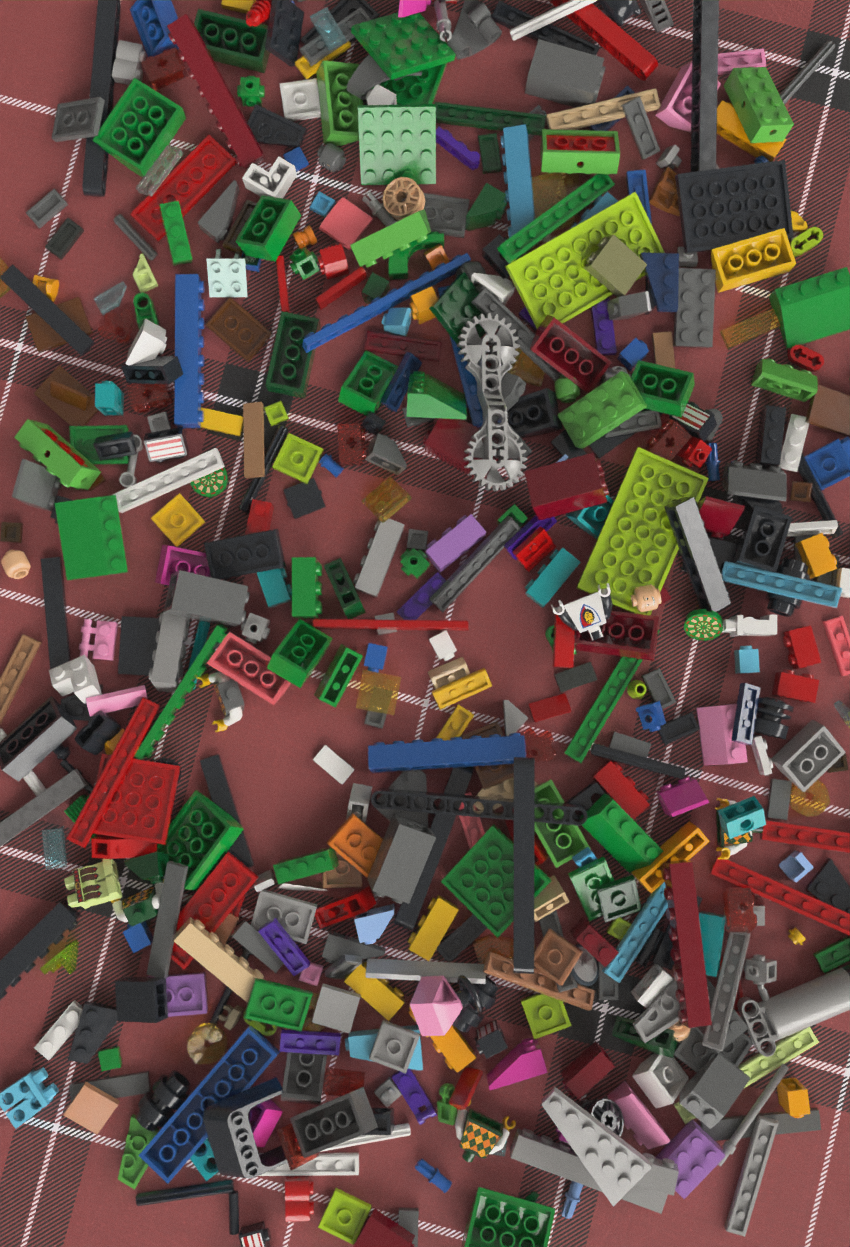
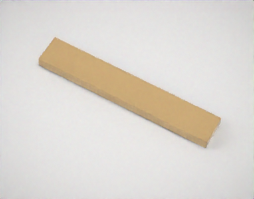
M655 88L547 114L548 128L551 130H575L625 118L621 105L640 96L646 112L658 110L661 105L657 90Z

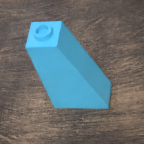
M418 1025L402 1026L420 1034ZM379 1029L350 1032L348 1038H345L346 1051H350V1057L372 1061L369 1060V1055ZM420 1037L411 1058L409 1069L423 1070Z

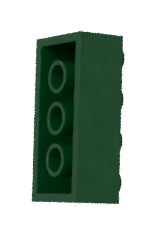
M198 9L194 24L214 61L265 73L270 52L265 49L267 25L248 26L246 20Z
M281 311L265 385L268 391L305 399L316 348L306 353L302 347L303 339L311 332L317 333L320 331L321 324L319 319Z

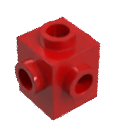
M688 436L677 456L682 459V463L685 466L701 468L712 448L701 439Z

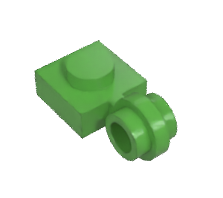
M445 1083L439 1090L442 1100L437 1101L438 1121L454 1125L457 1108L450 1105L449 1100L455 1087L450 1083Z

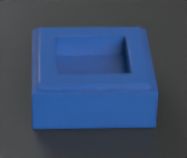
M300 146L283 155L287 162L295 166L296 172L309 165Z

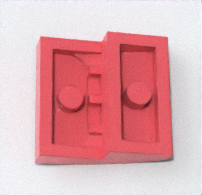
M342 197L326 216L319 229L350 250V245L360 240L361 234L372 224L373 218Z

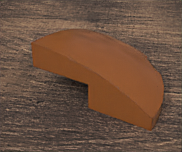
M668 166L658 180L649 203L667 213L680 216L675 175L677 174Z

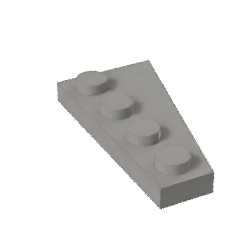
M675 979L633 1023L644 1043L679 1021L678 1011L680 1006L676 998V990L678 989Z

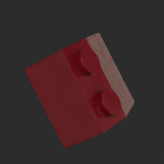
M707 496L698 502V510L701 519L704 521L706 532L711 533L712 537L719 539L731 533L745 507Z

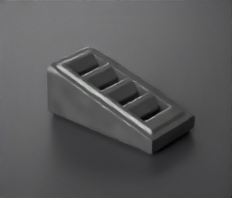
M640 0L656 33L673 26L674 22L665 0ZM665 18V21L658 24L659 20Z

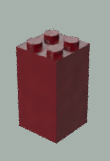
M435 418L432 431L428 430L423 439L425 451L468 474L471 469L464 468V466L468 465L469 461H465L463 458L469 456V454L465 453L464 450L470 448L467 443L473 441L471 437L479 428L462 419ZM492 436V441L498 444L499 440ZM473 458V460H482V459H483V458Z
M594 452L525 471L532 508L539 520L607 502L606 495H609V490L605 482L603 466L601 465L600 458H595Z

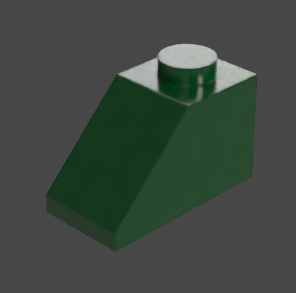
M153 852L125 860L124 862L142 880L151 881V884L162 883L165 878L169 854Z

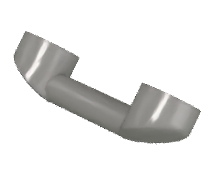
M134 435L137 454L130 455L127 472L122 473L119 478L121 485L125 488L137 483L134 473L138 452L143 449V441L138 435Z

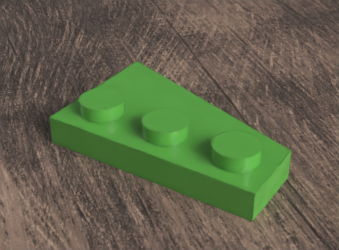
M134 1114L131 1116L126 1146L118 1175L119 1181L133 1189L136 1188L149 1166L139 1157V1154L160 1131L158 1128L154 1131L146 1130L138 1123Z

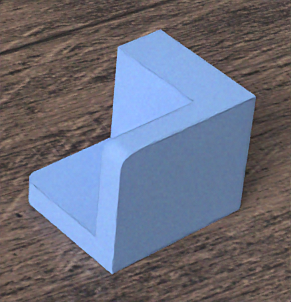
M796 850L779 863L781 870L793 882H798L814 868L805 856Z

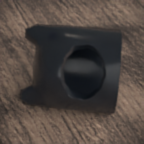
M636 0L599 1L608 16L619 26L624 25V21L632 15H641V9Z

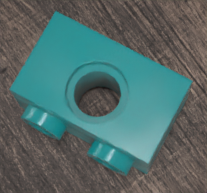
M102 381V384H95V407L105 416H124V393L112 381Z
M755 796L718 810L721 827L729 839L766 825L763 807Z

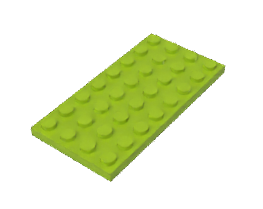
M636 192L505 266L537 329L547 315L555 317L563 324L613 294L584 269L588 263L586 261L591 253L597 251L599 248L597 245L603 237L614 234L639 258L640 253H665ZM645 269L639 275L637 280L646 275Z
M638 447L576 588L588 594L598 592V585H600L601 589H606V583H609L613 605L631 613L651 615L652 610L640 612L637 606L633 607L631 595H634L636 587L650 584L661 591L679 547L664 506L682 497H694L698 504L709 478Z

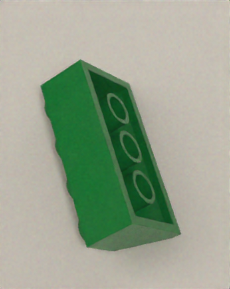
M606 793L587 811V820L582 826L629 873L651 865L663 852L645 831Z

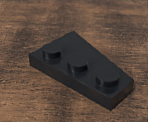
M255 104L247 122L257 142L260 144L297 148L301 146L307 132L305 127Z
M828 858L805 889L819 900L850 913V887L832 859Z
M88 1001L84 1002L68 1060L88 1064L117 1022L116 1007Z

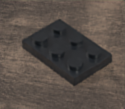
M272 0L265 49L290 67H293L298 57L304 12L289 0Z

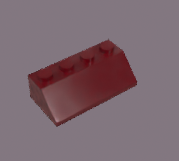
M550 315L545 317L536 330L530 347L531 351L586 393L592 391L612 363Z
M611 611L610 617L606 620L607 622L600 625L603 637L592 640L588 630L582 633L579 630L576 632L575 646L578 651L654 661L659 616Z

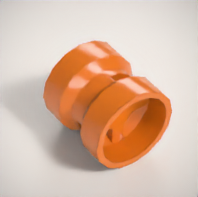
M310 225L304 227L303 232L296 231L292 233L298 248L318 243Z

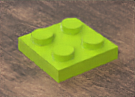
M289 433L272 467L308 484L324 450Z
M541 993L521 1000L534 1039L571 1026L563 1001Z
M335 1188L318 1228L354 1245L370 1212L371 1204Z

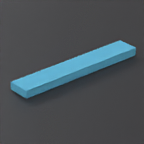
M728 561L724 562L721 572L725 582L837 608L842 593V588Z
M665 882L651 893L642 910L617 946L616 950L619 953L602 970L618 983L621 982L668 908L667 900L664 897Z

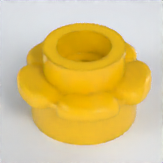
M796 927L792 930L789 929L790 934L788 937L795 945L798 943L803 945L802 942L806 938Z

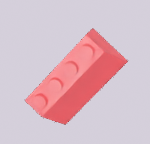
M231 632L227 634L207 662L208 665L272 705H275L291 684L267 669L271 657Z

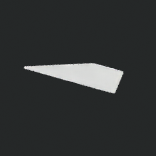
M286 883L278 887L287 890L328 891L326 889Z

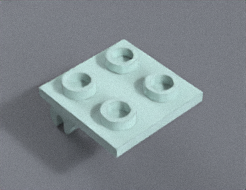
M216 249L215 258H207L210 297H248L245 258H240L239 254L236 253L234 258H222L221 249Z

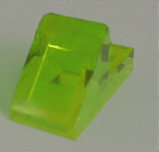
M75 940L43 965L40 970L44 975L49 971L54 973L62 966H64L69 974L73 973L76 970L79 942Z

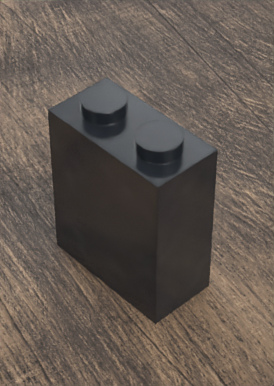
M125 977L115 981L117 1021L158 1023L168 1018L166 978Z

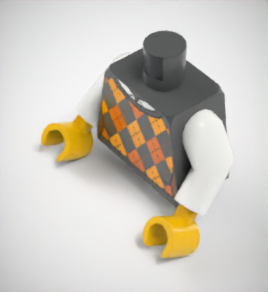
M221 672L210 675L204 674L201 677H197L203 683L199 685L200 688L213 683L225 717L224 719L212 722V725L217 724L218 726L215 732L226 730L227 726L234 724L242 718L245 704L236 681Z

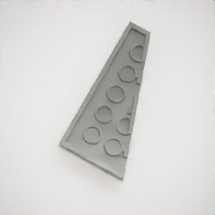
M556 1087L542 1100L543 1108L613 1207L652 1168V1162Z

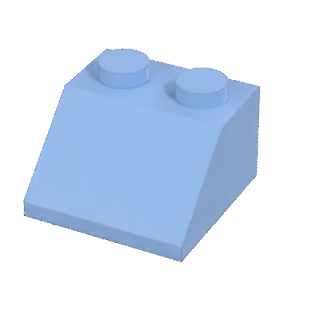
M394 904L370 909L355 916L354 921L360 943L365 942V945L377 942L376 939L380 938L394 915Z

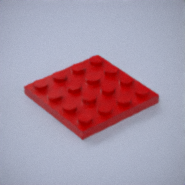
M102 754L96 782L111 755ZM133 759L99 821L94 834L166 845L181 767Z

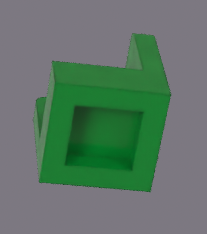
M514 504L498 519L497 524L499 525L507 516H510L521 527L528 518Z

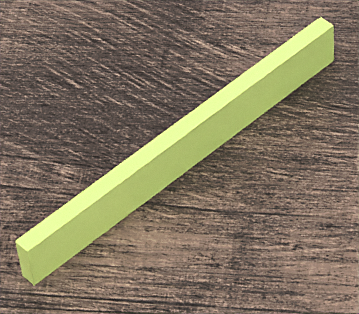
M808 1027L776 1042V1051L772 1056L767 1057L758 1053L740 1064L738 1068L750 1077L745 1087L777 1069L782 1063L785 1064L818 1044L819 1041L811 1028ZM679 1102L674 1104L685 1124L696 1118Z

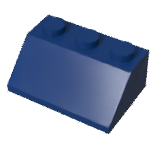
M137 0L130 8V12L149 60H154L177 51L179 47L170 40L168 36L170 31L167 25L178 19L172 1Z

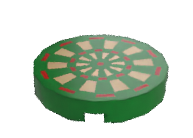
M223 467L190 482L194 491L202 497H217L227 487L228 473Z
M706 609L694 610L686 616L684 630L693 639L702 641L712 640L722 633L723 619L717 612L712 610L711 612L706 611Z

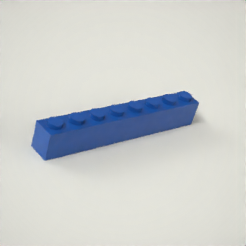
M175 274V356H178L184 373L175 380L174 424L177 428H201V422H204V412L201 410V403H204V393L201 392V385H204V374L201 373V366H204V355H201V348H204V336H201V329H204L205 325L204 318H201V311L205 309L204 299H202L205 286L204 281H201L198 274Z
M511 733L506 737H501L499 734L490 735L489 738H482L481 736H471L470 739L452 737L446 741H443L441 738L431 739V742H424L423 740H412V743L394 741L393 744L387 745L384 742H376L374 745L368 746V765L372 773L514 764V757H526L525 737L520 733Z

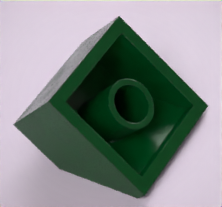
M486 183L467 213L465 230L472 231L493 226L497 220H501L506 212L504 210L507 202H505L506 194Z

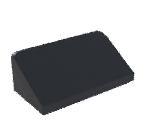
M132 431L97 437L93 443L100 461L137 454Z

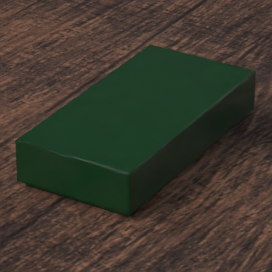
M497 133L478 135L483 174L502 172Z

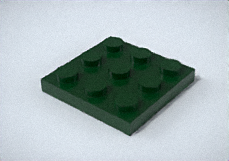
M465 272L461 273L429 308L456 344L462 342V340L458 339V336L463 334L461 329L466 327L465 324L468 321L472 322L471 319L474 316L478 318L480 314H483L471 303L480 292ZM477 324L475 327L481 338L486 332L480 324Z

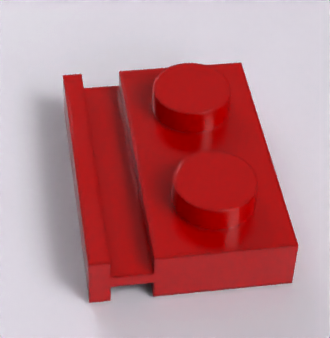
M540 526L512 553L523 565L524 569L530 572L557 546L552 542L545 529Z

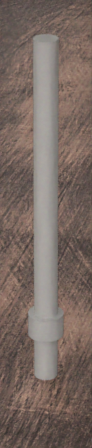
M782 1063L732 1137L723 1144L725 1157L719 1162V1166H722L727 1157L734 1153L736 1144L789 1070V1067Z

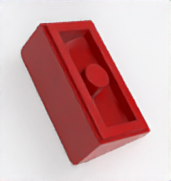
M565 693L528 704L533 722L572 712Z
M465 1068L449 1100V1104L460 1111L467 1108L483 1071Z

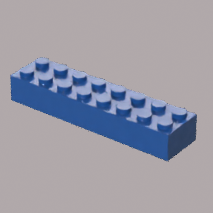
M249 1026L144 1148L139 1157L168 1184L208 1138L202 1119L203 1111L210 1105L249 1089L280 1053L279 1050L258 1030Z

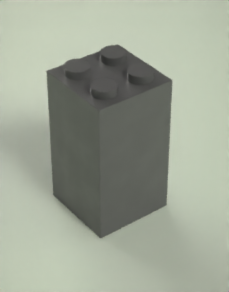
M538 39L527 77L525 94L574 108L596 103L606 68L602 66L604 58Z
M178 570L171 574L163 612L227 627L241 625L246 616L244 606L249 600L248 586Z
M393 814L367 878L375 895L391 897L394 902L400 904L403 902L410 903L436 839L430 827Z

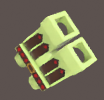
M102 859L103 862L85 866L80 870H73V875L64 879L68 890L76 889L75 894L68 895V905L71 907L82 906L86 909L90 906L122 898L116 862L113 859Z

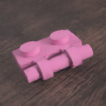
M84 619V625L81 626V632L83 633L82 642L79 644L80 656L85 655L88 658V651H94L93 659L114 661L118 623L97 620L96 628H92V620ZM90 633L96 634L94 645H89Z

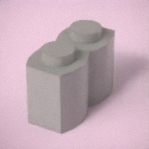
M119 40L112 71V77L116 83L130 85L134 78L142 81L143 70L141 67L146 62L147 57L142 44Z

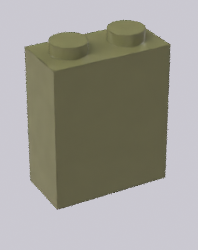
M613 234L600 240L597 245L599 248L587 258L586 261L588 263L584 269L616 297L626 295L647 264Z

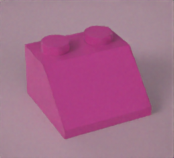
M689 776L679 779V783L673 786L671 783L660 787L661 790L656 792L664 814L671 817L709 803L697 780L690 779Z
M271 1099L255 1105L248 1113L256 1147H265L283 1113Z

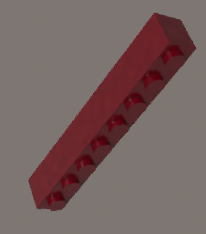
M185 14L167 25L170 31L168 34L170 40L179 47L178 54L183 62H187L189 66L187 71L193 80L196 79L199 84L197 89L202 97H206L208 101L206 106L212 115L215 114L218 120L216 121L217 127L226 134L227 138L225 141L231 150L234 149L236 153L234 158L238 165L248 170L252 163L257 165L265 160L266 157L192 19Z
M688 860L664 862L661 874L666 886L664 888V897L668 903L666 915L667 919L670 920L668 933L673 946L671 957L675 963L673 976L677 982L678 989L676 990V998L680 1006L678 1011L679 1021L688 1028L712 1025L693 862Z

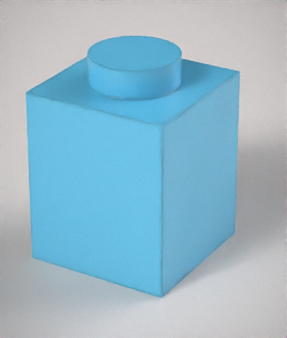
M740 646V650L734 651L736 674L760 672L758 649H752V646Z

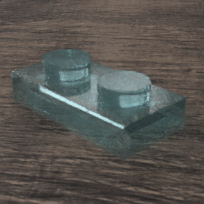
M327 7L310 16L313 25L329 51L346 42L345 36Z
M64 827L42 830L46 870L67 867Z

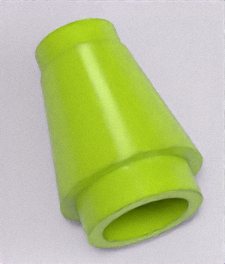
M640 680L631 681L627 687L628 695L633 699L642 698L646 693L645 684ZM638 686H641V693L637 692Z

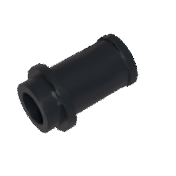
M60 744L57 749L52 751L59 760L67 759L71 754L70 748L68 746L65 747L63 744Z

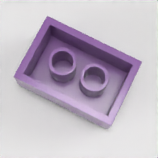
M472 514L468 517L464 515L457 521L455 528L449 527L442 533L440 540L434 539L426 546V556L441 573L485 537L486 531Z
M692 1119L655 1158L663 1160V1158L671 1159L678 1165L679 1174L675 1191L685 1199L725 1157V1153L722 1147Z

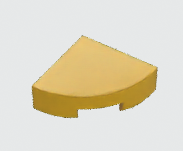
M791 211L793 232H805L808 230L806 221L798 215L799 213Z

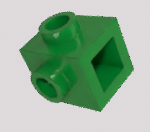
M241 77L240 85H237V95L241 97L243 106L255 107V104L262 107V97H265V86L261 85L260 77Z
M306 247L295 250L289 256L292 261L289 264L295 275L298 273L303 280L320 271L316 264L318 262L316 255L313 251L309 252Z
M414 548L411 551L407 549L400 557L402 559L400 561L402 565L401 570L408 576L410 574L413 575L416 579L430 567V563L426 560V554L420 549L418 551ZM415 560L417 561V564L412 565L411 561Z

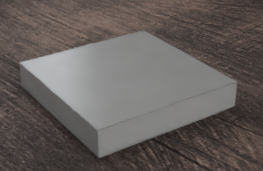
M323 983L312 1022L350 1033L361 995Z
M383 1020L369 1055V1060L406 1074L420 1034Z

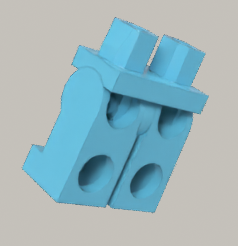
M44 1067L36 1071L33 1069L0 1091V1107L4 1112L11 1108L6 1113V1116L15 1129L47 1106L59 1092L54 1083L48 1087H45L42 1083L48 1077Z

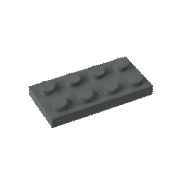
M679 268L678 311L675 312L673 347L711 348L713 346L715 269Z

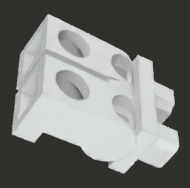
M736 615L723 621L722 633H730V637L776 635L777 615H766L760 617V620H756L753 617L743 618V615Z

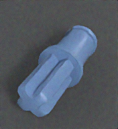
M574 1181L571 1182L569 1191L565 1193L566 1199L561 1211L563 1217L567 1219L572 1218L577 1202L581 1200L579 1196L583 1188L582 1184Z

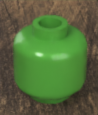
M563 374L555 381V395L558 400H561L562 403L576 401V398L580 395L579 386Z

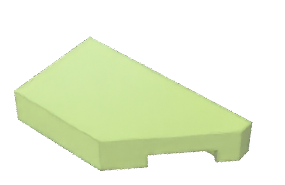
M142 253L132 275L140 292L144 293L158 287V284Z

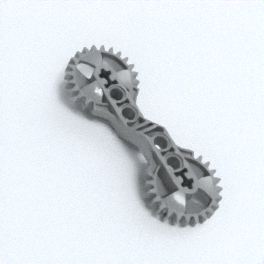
M488 313L486 317L483 314H480L478 318L474 316L471 319L472 322L468 321L465 324L466 327L461 329L463 334L458 336V339L462 340V342H459L457 346L462 348L458 354H464L461 362H468L465 368L473 374L477 381V396L483 411V424L471 437L473 441L467 443L470 448L464 450L465 453L469 454V456L463 458V460L469 461V464L464 466V468L471 469L467 475L475 476L472 482L480 481L478 487L486 484V490H490L492 487L495 492L498 491L499 487L503 491L506 489V486L508 488L512 487V482H519L518 477L524 475L520 470L527 467L522 462L526 461L527 458L522 457V454L526 452V450L520 449L523 442L517 444L519 436L508 425L507 407L501 393V380L505 373L512 368L511 364L517 361L514 357L519 355V352L515 351V349L520 347L519 344L515 343L519 337H513L516 329L510 330L511 323L505 325V318L499 321L498 314L492 318L491 313ZM477 324H480L487 334L482 339H480L475 327ZM486 361L492 364V369L487 368ZM486 380L492 383V389L486 386ZM492 415L498 418V424L493 423ZM492 435L498 437V444L492 441ZM473 458H483L482 460H473ZM504 466L509 479L505 481L497 469Z

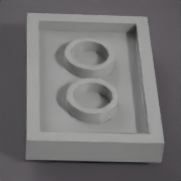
M263 889L259 893L251 926L259 930L260 927L276 918L292 940L307 944L318 905Z

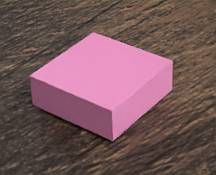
M311 962L308 968L301 971L299 981L318 986L323 965Z

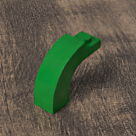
M431 232L427 234V239L419 243L417 240L410 242L411 247L400 251L399 248L394 250V255L389 257V280L408 279V261L410 257L421 249H431L438 244H441L444 248V233Z

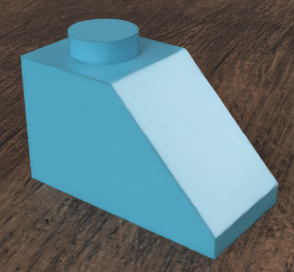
M390 308L388 314L384 313L382 319L384 331L394 335L407 336L412 321L411 309Z

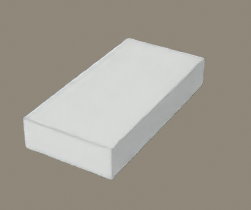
M327 745L313 759L341 784L355 770Z

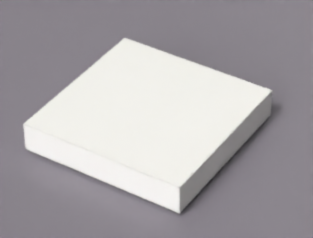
M316 78L279 83L284 118L290 121H299L321 117Z

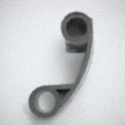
M465 0L459 20L447 45L456 54L455 57L457 59L467 58L494 43L501 36L502 31L491 18L490 11L483 2Z
M369 54L350 78L347 84V91L364 100L372 87L390 80V78ZM419 71V72H416V73H413V74H409V75H406V76H411V75L421 76V75H422V71ZM403 76V77H400V78H397V79H393V80L397 81V80H400V79H402V78H404V77H406V76Z

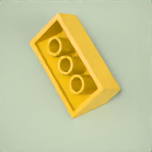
M785 228L711 250L712 269L716 270L715 285L718 293L790 272L796 265Z

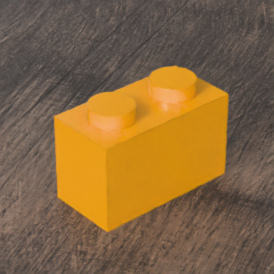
M432 286L411 295V303H409L413 320L417 319L419 325L435 318V315L429 309L438 299Z
M823 533L795 543L802 562L809 567L807 574L810 576V579L837 569L836 558L831 554L828 548L829 541L823 536Z
M795 1077L782 1079L777 1086L779 1104L794 1118H802L804 1115L810 1114L807 1089Z

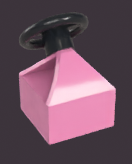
M464 975L458 977L457 981L460 990L456 993L444 976L421 977L410 1006L422 1036H444L462 1008L468 1004L475 1012L479 1013L482 1011L480 997L467 977Z

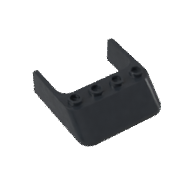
M276 1077L210 1105L203 1111L202 1119L220 1174L252 1179L301 1157V1152L294 1140L261 1155L258 1154L248 1113L255 1105L284 1093Z

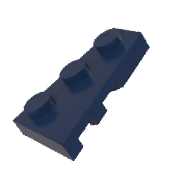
M640 253V258L647 264L645 274L651 286V293L657 311L677 312L679 254Z

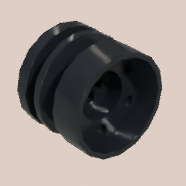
M759 697L758 705H760V708H757L758 716L756 717L754 732L786 740L789 727L782 724L781 720H791V716L783 714V712H793L794 707L781 700Z
M595 1099L577 1102L580 1107L619 1137L622 1135L624 1118L621 1109L614 1101L610 1099Z

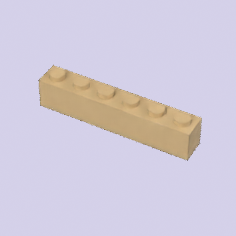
M190 917L175 933L174 942L248 1003L255 978L265 980L263 974L257 969L253 970L250 968L248 961L243 957H237L229 945L226 944L224 946L219 942L220 939L215 933L206 931L201 921L198 919L193 920Z

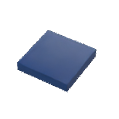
M839 439L804 456L821 490L850 476V458Z

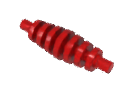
M255 0L246 14V24L255 27L270 18L272 0Z

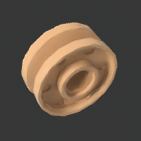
M408 177L394 179L384 190L383 205L388 213L397 221L424 209V193L417 183Z

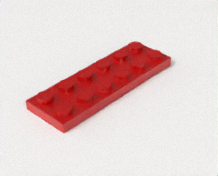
M208 135L130 213L131 217L159 242L166 235L159 209L160 204L179 201L182 217H184L237 163L235 158Z
M228 852L179 913L176 932L191 917L193 920L198 919L201 921L206 931L215 933L259 877ZM174 942L171 959L185 970L194 958Z

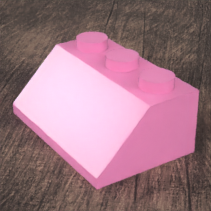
M692 61L681 67L660 109L656 113V116L668 126L691 132ZM718 81V83H717V90L719 89V87H720V85H721V83H720L719 81Z
M737 704L696 708L704 766L748 762L746 746L731 741Z
M626 1081L607 1095L608 1099L614 1101L621 1109L624 1126L627 1130L631 1128L634 1131L633 1137L640 1146L644 1144L647 1149H651L670 1142L663 1127Z

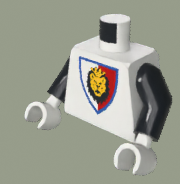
M606 583V589H601L600 585H598V592L563 605L561 600H558L560 606L555 608L551 605L552 610L572 630H579L580 633L588 630L592 640L601 638L603 634L600 625L607 622L606 620L611 615L613 605L610 585Z

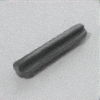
M118 214L114 218L115 224L149 260L156 258V251L121 214Z

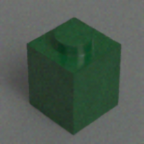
M372 272L362 290L364 301L370 304L377 297H385L390 288L389 281Z

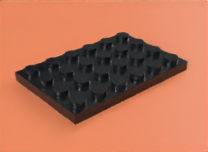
M785 160L675 175L685 254L712 250L785 228L788 239L794 238Z

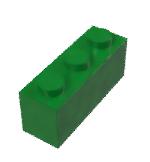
M179 201L160 204L159 209L173 266L192 263V255Z
M341 644L314 695L319 700L336 708L363 656Z
M330 847L279 861L273 865L278 884L333 870L339 866L335 850Z

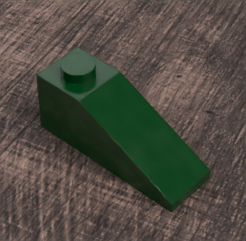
M339 558L324 565L347 619H353L366 613L342 559Z
M617 1016L612 1032L613 1036L650 1052L673 1058L677 1045L674 1030L666 1029L644 1043L633 1025L636 1020Z

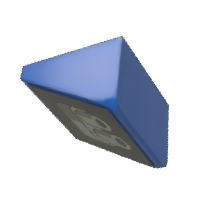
M243 252L241 258H245L246 270L259 272L262 259L246 256Z

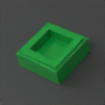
M119 1046L98 1051L101 1071L122 1067Z

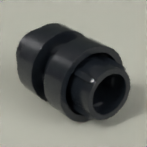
M785 558L776 573L806 580L810 579V576L807 575L808 565L795 559ZM767 592L765 597L769 601L767 609L772 613L785 617H791L794 609H800L802 603L800 599Z
M486 976L485 984L472 983L480 997L482 1009L490 1010L497 1000L494 994L498 990V985ZM468 1004L462 1008L452 1025L466 1033L472 1026L477 1028L484 1015L481 1012H475Z
M172 1071L169 1076L161 1075L152 1086L154 1093L147 1092L138 1102L140 1110L136 1114V1119L143 1128L148 1131H154L157 1126L163 1127L174 1115L172 1109L178 1110L188 1098L186 1092L191 1085L187 1078L178 1071Z

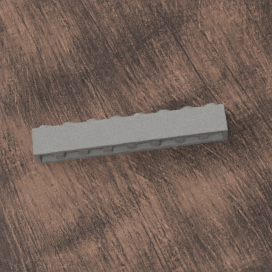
M517 1128L510 1148L512 1159L603 1192L569 1144L564 1142L558 1144L553 1142L548 1136L542 1135L540 1137L534 1135V1132L524 1128L521 1130ZM634 1185L622 1199L662 1214L668 1194Z

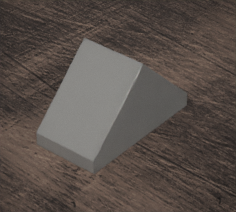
M503 700L506 737L511 733H516L528 717L509 700Z

